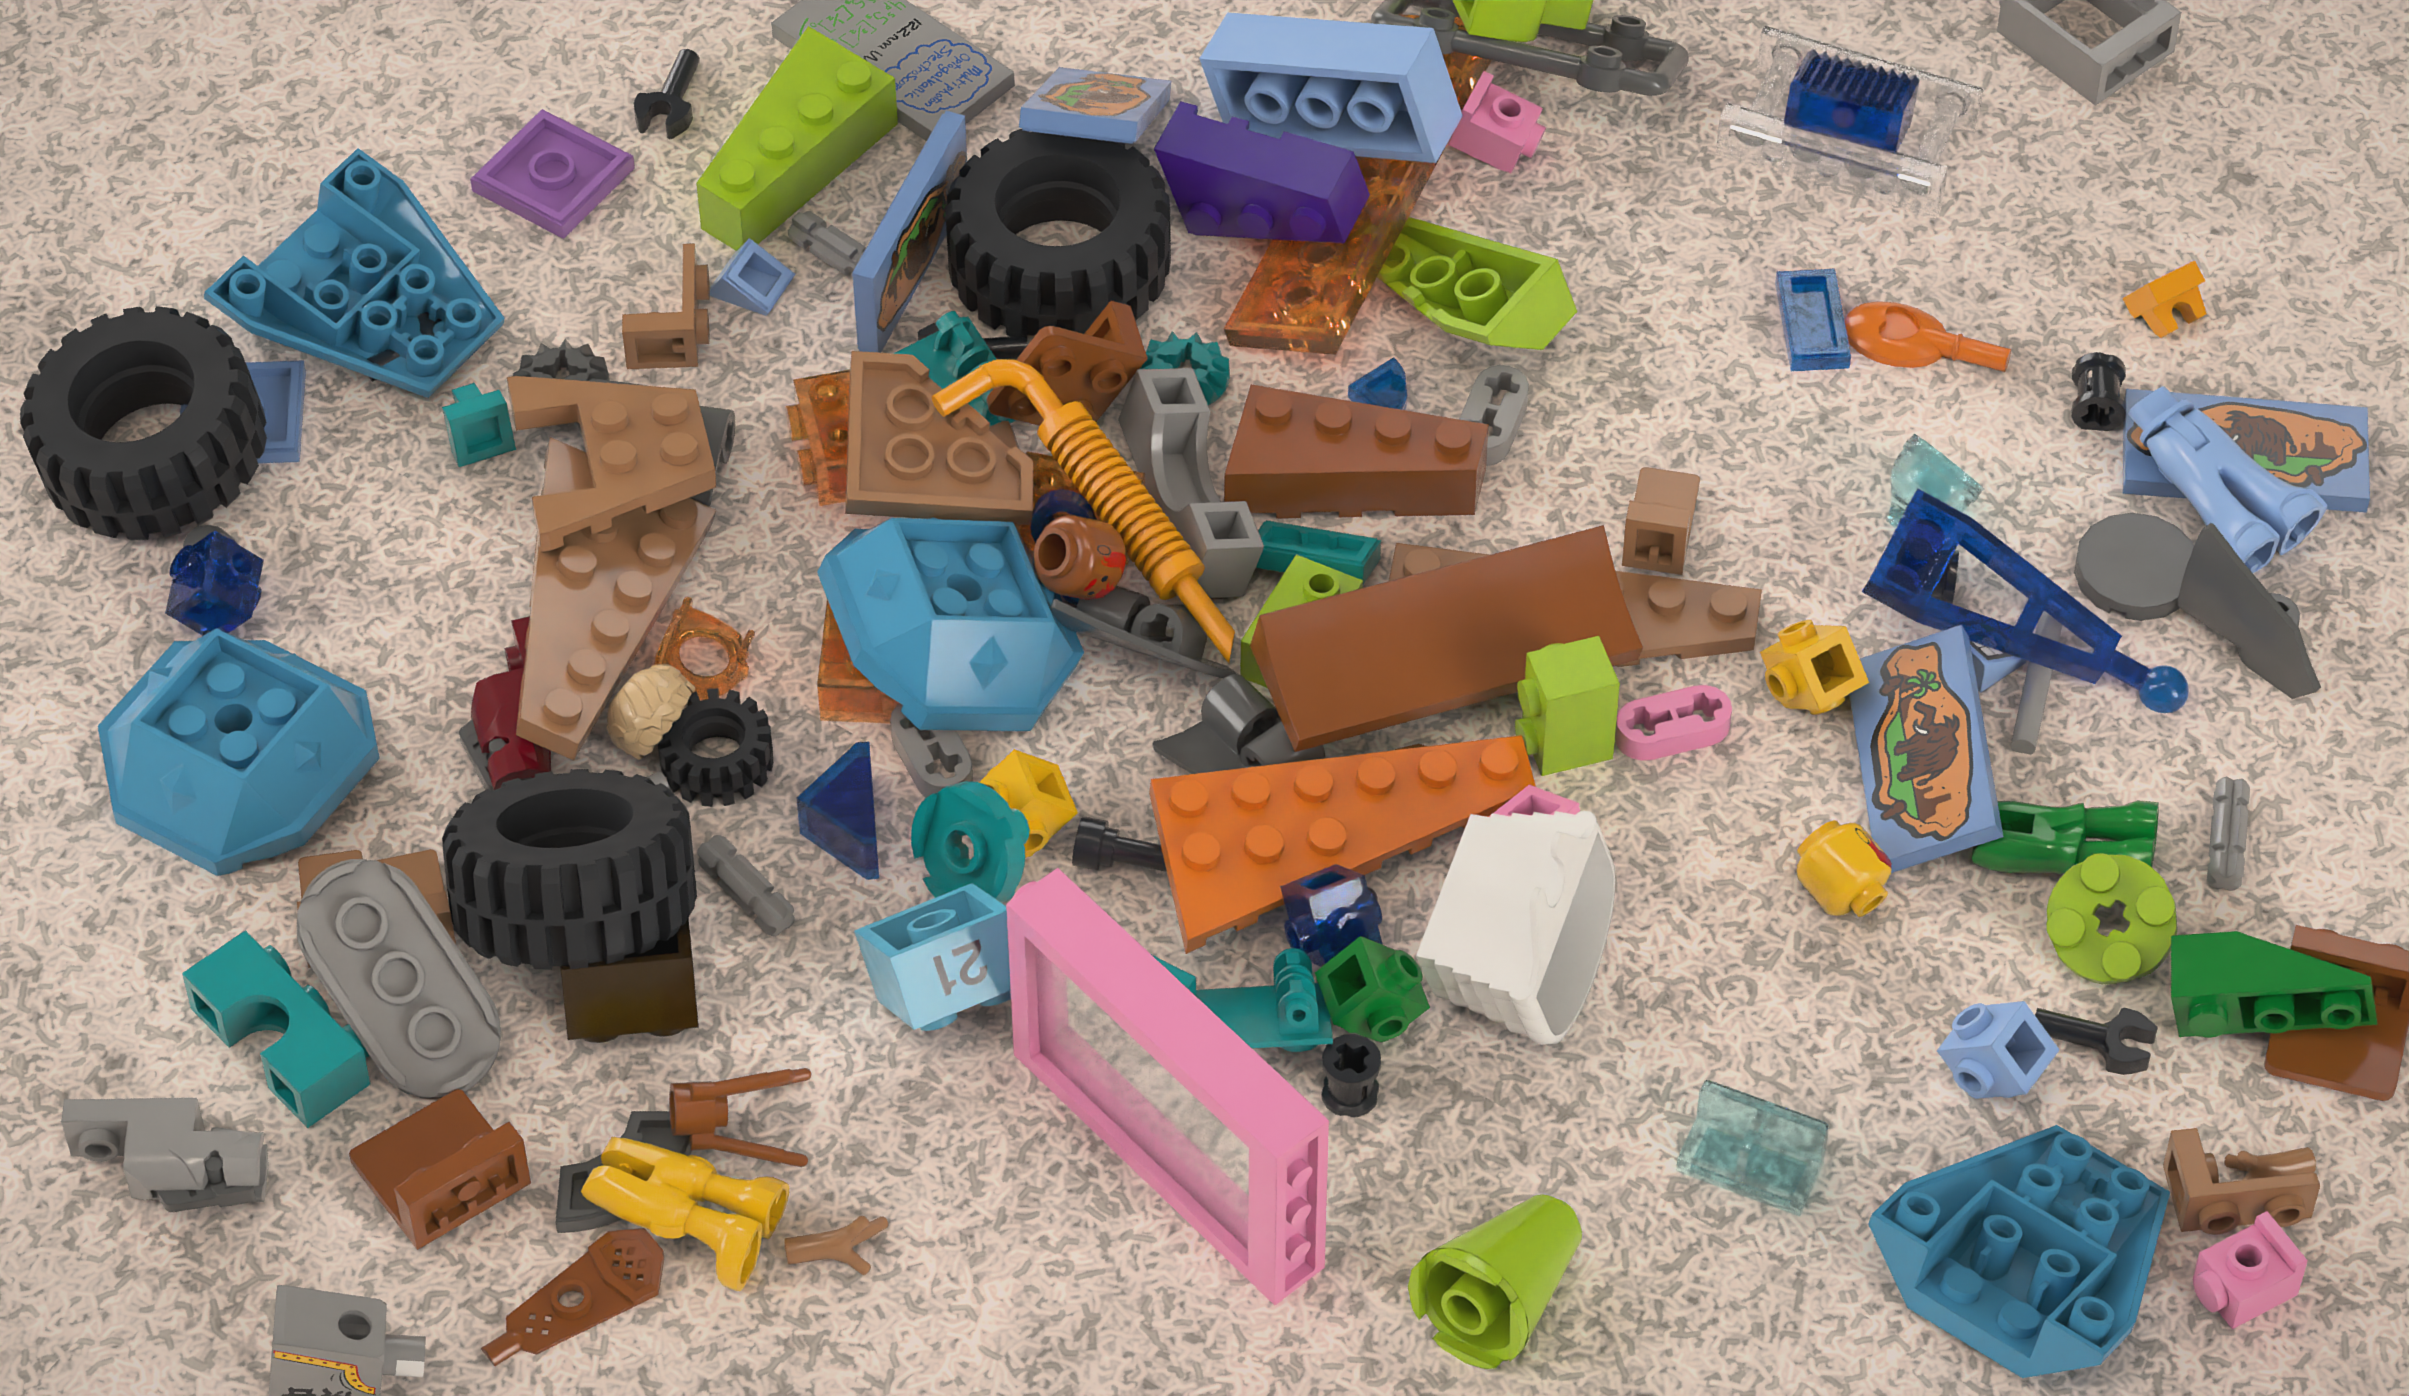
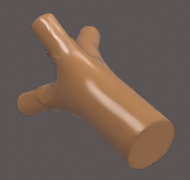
M2309 1147L2258 1156L2252 1155L2247 1151H2240L2237 1156L2228 1154L2224 1160L2226 1167L2247 1172L2242 1180L2314 1173L2316 1170L2315 1156Z
M859 1216L849 1225L837 1230L785 1238L788 1264L834 1259L847 1263L860 1274L866 1275L870 1271L871 1265L853 1250V1247L886 1229L888 1221L884 1216H880L870 1222L867 1217Z

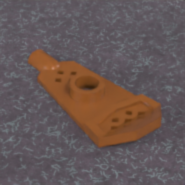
M645 1228L608 1231L588 1247L587 1253L507 1315L506 1332L483 1346L481 1350L494 1366L520 1350L537 1355L659 1294L664 1264L663 1249ZM570 1291L579 1292L584 1296L582 1302L574 1307L563 1306L559 1303V1299L563 1294ZM536 1315L535 1319H529V1316ZM545 1316L551 1317V1321H546ZM526 1329H533L532 1333L526 1332ZM542 1330H548V1334H542Z

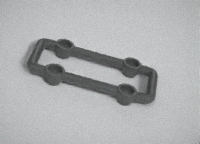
M1384 0L1371 17V23L1434 28L1442 54L1458 52L1575 79L1584 88L1598 92L1612 93L1623 90L1647 96L1664 94L1674 84L1689 60L1688 52L1683 46L1676 42L1649 36V33L1645 31L1646 22L1629 15L1613 16L1611 24L1607 26L1587 22L1585 29L1540 24L1539 35L1590 46L1587 55L1582 57L1514 41L1469 35L1466 30L1458 29L1459 26L1454 23L1463 22L1452 0ZM1409 6L1423 8L1420 17L1416 19L1401 15ZM1649 59L1658 61L1660 64L1654 72H1645L1627 68L1621 60L1640 61Z

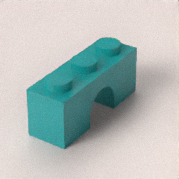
M245 930L182 973L191 1010L229 1048L246 1036L258 1031L272 1030L284 1034L277 1042L260 1053L265 1077L271 1092L307 1128L371 1085L366 1064V1058L370 1055L351 1026L346 1024L344 1027H341L330 1016L329 1007L321 994L309 984L302 988L291 977L288 964L273 946L268 945L263 948Z

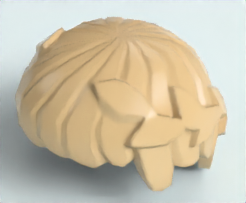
M669 664L652 665L651 668L635 673L614 696L608 707V724L606 728L613 744L618 749L621 748L628 755L630 754L638 760L644 758L645 755L653 751L654 746L661 741L663 735L669 732L673 722L680 718L682 710L688 704L691 692L694 693L695 686L681 674L680 670Z

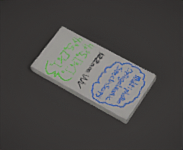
M801 0L771 22L772 37L790 49L793 48L806 28L810 26L893 76L896 84L898 122L925 141L928 140L938 120L946 110L965 115L966 124L1015 86L1014 71L907 0Z

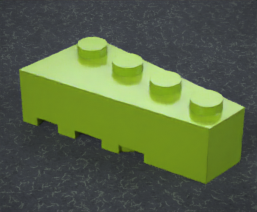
M808 26L697 181L701 229L735 251L749 238L756 244L763 241L898 125L895 78Z

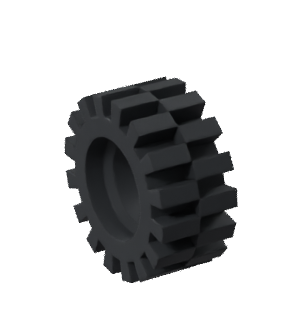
M718 688L707 689L708 699L700 700L697 692H694L688 699L687 707L682 710L680 718L673 722L669 732L665 733L658 743L661 772L667 777L670 789L675 793L681 788L682 799L692 803L697 794L701 795L702 806L713 807L714 797L721 796L723 797L724 806L735 804L734 793L740 792L746 800L754 795L753 783L762 788L768 780L767 771L772 772L774 763L768 716L764 709L758 711L757 702L751 697H748L741 704L740 692L729 689L726 699L719 698ZM712 737L730 738L739 744V748L733 753L719 758H705L692 752L693 747L697 743Z

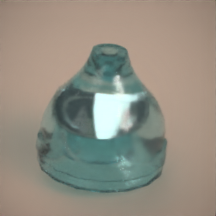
M1914 433L1909 440L1907 439L1902 447L1903 450L1893 464L1890 477L1891 505L1886 521L1903 535L1924 525L1946 522L1960 515L1971 503L1973 504L1979 498L1984 488L1945 455Z

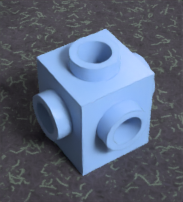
M2025 1001L1990 1005L1978 1003L1967 1007L1956 1016L1952 1023L1953 1030L1937 1049L1938 1054L1952 1071L1957 1085L1975 1099L1992 1097L2011 1098L2017 1095H2026L2059 1052V1048Z

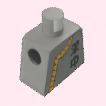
M277 1285L269 1396H380L382 1375L423 1377L426 1337L385 1334L387 1304L381 1299Z

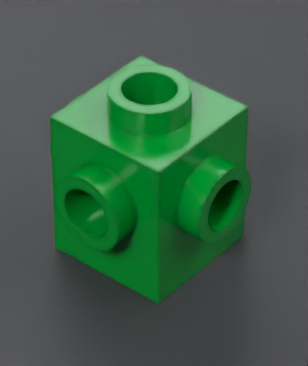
M1362 936L1358 937L1314 972L1333 1025L1380 1043L1401 1035L1411 1022L1430 1008L1421 984L1423 980L1422 971L1413 957L1403 950L1392 949Z

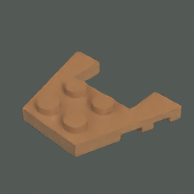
M524 376L507 377L508 394L516 431L575 422L580 423L594 486L591 489L532 497L533 515L541 552L551 551L564 546L563 536L586 527L591 535L611 528V518L641 506L642 510L648 514L716 488L715 466L696 389Z

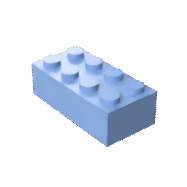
M1227 12L1199 58L1222 122L1228 124L1232 116L1248 120V130L1280 139L1285 131L1354 151L1355 156L1436 163L1463 117L1434 28Z

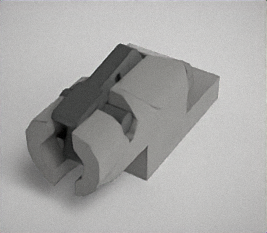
M197 1098L64 1099L61 1123L71 1156H83L88 1160L97 1162L110 1161L117 1156H124V1173L131 1198L160 1200L168 1212H179L217 1205L219 1207H226L251 1202H264L268 1176L267 1144H263L264 1132H244L213 1127L211 1131H205Z

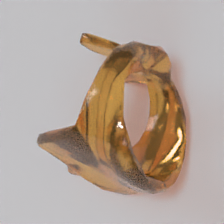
M686 596L682 606L673 612L671 622L654 656L653 665L669 664L680 670L681 674L695 686L694 692H697L700 700L708 699L707 689L718 688L719 696H723L728 693L729 689L732 690L748 676L749 666L746 659L749 658L748 649L755 637V631L749 629L743 640L742 635L729 624L711 614L693 608L692 598ZM694 637L714 639L726 650L729 659L728 666L721 673L714 676L694 674L681 662L680 647Z

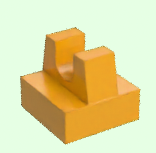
M2195 260L2122 298L2130 314L2134 318L2142 316L2153 332L2160 338L2179 329L2173 318L2172 308L2179 310L2183 319L2188 324L2207 315L2198 285L2205 282V279Z

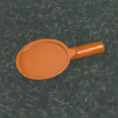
M1883 301L1864 303L1851 310L1845 319V337L1857 352L1871 360L1894 367H1922L1935 363L1941 357L1952 358L1953 361L1961 360L2005 372L2011 357V349L1967 338L1962 333L1958 335L1948 333L1942 323L1934 316L1906 304Z

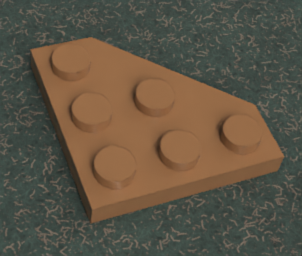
M851 351L845 514L922 519L934 517L941 520L1013 522L1020 525L1031 524L1033 511V460L1016 445L1011 449L989 431L990 422L968 403L943 417L935 408L931 398L932 395L941 391L942 388L929 378L930 370L915 356L910 354Z

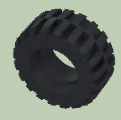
M1019 129L1011 132L1009 139L1004 142L997 138L985 145L980 150V158L973 155L959 170V176L951 183L947 194L948 205L945 207L949 275L952 286L958 290V297L971 312L978 309V319L994 330L1000 325L1005 326L1006 335L1009 337L1035 336L1040 329L1047 326H1055L1085 334L1110 301L1131 306L1136 321L1149 310V301L1154 302L1159 298L1165 287V277L1170 272L1171 264L1169 195L1165 192V182L1159 171L1152 165L1150 166V160L1134 146L1127 150L1125 143L1029 132ZM1050 221L1077 222L1093 227L1101 232L1089 240L1066 246L1040 245L1024 240L1016 235L1028 227Z
M156 306L154 312H145L142 307L123 309V315L109 319L106 313L91 319L92 326L81 332L75 328L62 337V346L57 351L50 349L39 362L38 369L40 375L32 374L23 393L26 400H24L20 408V424L24 430V441L48 496L56 508L64 510L69 520L80 527L89 528L91 526L96 534L117 538L120 532L125 533L129 540H149V534L161 532L164 537H169L182 533L180 527L194 521L199 526L213 518L212 511L220 505L227 508L240 495L241 492L238 487L240 483L248 485L259 467L256 458H260L265 450L267 436L264 427L267 422L263 406L240 349L234 346L232 338L222 328L215 325L210 326L208 319L190 312H186L181 317L178 310L174 308ZM159 404L188 405L171 425L152 436L129 442L102 440L107 431L116 422L136 410Z
M570 769V773L553 774V771L535 774V778L521 781L519 778L502 783L499 789L494 791L486 789L475 795L472 803L465 802L456 811L453 818H451L442 837L448 901L454 931L468 947H472L479 955L487 959L496 956L502 964L518 967L522 963L530 964L534 969L552 970L553 966H569L570 969L588 968L589 963L604 961L606 964L622 961L625 955L634 952L640 955L654 949L658 940H669L678 932L680 926H684L695 907L697 890L689 812L681 800L668 787L661 783L655 785L650 778L638 774L628 777L624 776L622 771L605 769L603 773L589 772L588 769Z

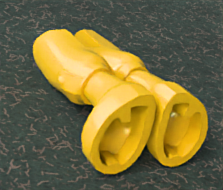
M611 1137L601 1155V1161L604 1166H598L592 1170L581 1190L583 1197L620 1219L650 1230L657 1236L675 1239L688 1234L704 1242L716 1254V1274L718 1280L723 1286L735 1291H741L744 1288L756 1265L762 1237L766 1239L771 1238L784 1214L789 1197V1184L780 1179L765 1176L745 1180L717 1174L715 1167L702 1157L696 1155L687 1156L652 1144L620 1137ZM696 1201H709L727 1208L736 1214H727L699 1206Z

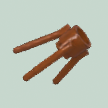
M808 1068L785 1069L717 1082L671 1083L669 1090V1113L673 1136L689 1135L691 1150L714 1149L779 1164L804 1167L808 1163V1158L804 1154L720 1136L714 1133L716 1127H727V1096L807 1081L811 1078V1071Z

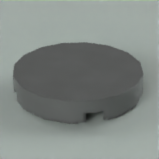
M2133 512L2112 515L2090 526L2079 541L2074 574L2080 591L2097 608L2110 613L2112 608L2119 612H2125V619L2138 621L2164 618L2180 609L2178 607V598L2181 583L2194 544L2177 526L2157 516Z

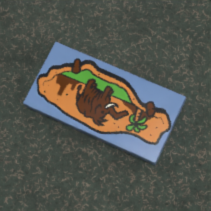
M1059 67L1021 106L1019 128H1022L1023 131L1133 144L1169 102L1172 81Z
M947 110L941 115L852 272L859 351L882 352L947 235L945 207L948 205L947 194L951 183L959 176V170L967 162L965 115Z
M2126 389L2124 396L2126 416L2123 422V494L2186 498L2158 470V466L2149 448L2145 447L2140 440L2143 430L2128 415L2130 409L2137 402L2154 391ZM2171 392L2178 401L2188 399L2194 405V408H2197L2211 418L2246 454L2271 474L2293 486L2315 491L2328 505L2326 510L2367 513L2370 501L2368 407Z
M1959 625L1860 658L1869 683L1850 693V702L1871 837L1892 863L1891 873L2002 838L2003 831L1970 640L1963 626Z

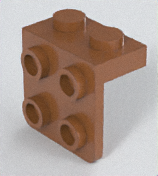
M1110 301L1085 334L1055 326L1044 327L1038 331L1016 360L1031 365L1044 376V380L1063 405L1074 401L1081 402L1092 419L1097 422L1132 379L1137 369H1140L1148 358L1131 306ZM1000 386L994 388L987 396L986 401L989 411L994 415L1038 426L1044 421L1027 396L1017 388Z
M2296 925L2290 946L2291 950L2371 977L2378 1025L2354 1026L2349 1029L2318 1028L2288 1030L2276 1034L2270 1033L2264 1061L2266 1071L2273 1076L2375 1100L2387 1101L2391 1099L2397 1087L2409 1027V950L2394 944H2378L2343 936L2329 929H2313Z

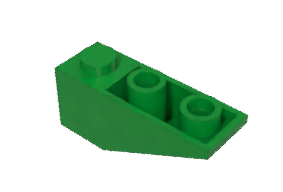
M2238 931L2171 936V1000L2179 1037L2200 1036L2212 1038L2222 1034L2254 1032L2276 1034L2288 1030L2318 1028L2349 1029L2354 1026L2378 1025L2370 976Z

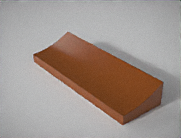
M1604 525L1262 614L1259 616L1250 643L1253 655L1294 752L1517 693L1518 681L1525 679L1527 653L1540 650L1551 644H1566L1599 636L1612 667L1638 660L1643 650L1620 588Z

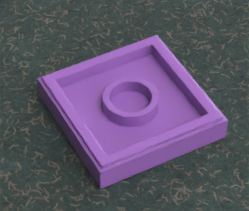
M541 109L470 178L473 192L564 239L635 169L633 155Z

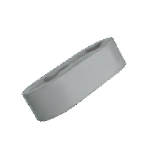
M1496 365L1483 370L1476 378L1459 420L1489 424V426L1493 427V436H1488L1486 466L1496 465L1508 455L1527 410L1529 383L1526 376L1520 370L1511 366ZM1500 390L1509 391L1504 395L1500 406L1492 404V396H1496Z
M897 704L890 718L891 738L897 753L919 792L927 798L931 794L938 793L946 786L973 781L972 760L957 731L929 730L930 739L923 741L915 727L909 728V724L912 722L901 712L903 705ZM940 759L945 770L949 773L955 772V776L945 779L940 772L934 773L933 761Z

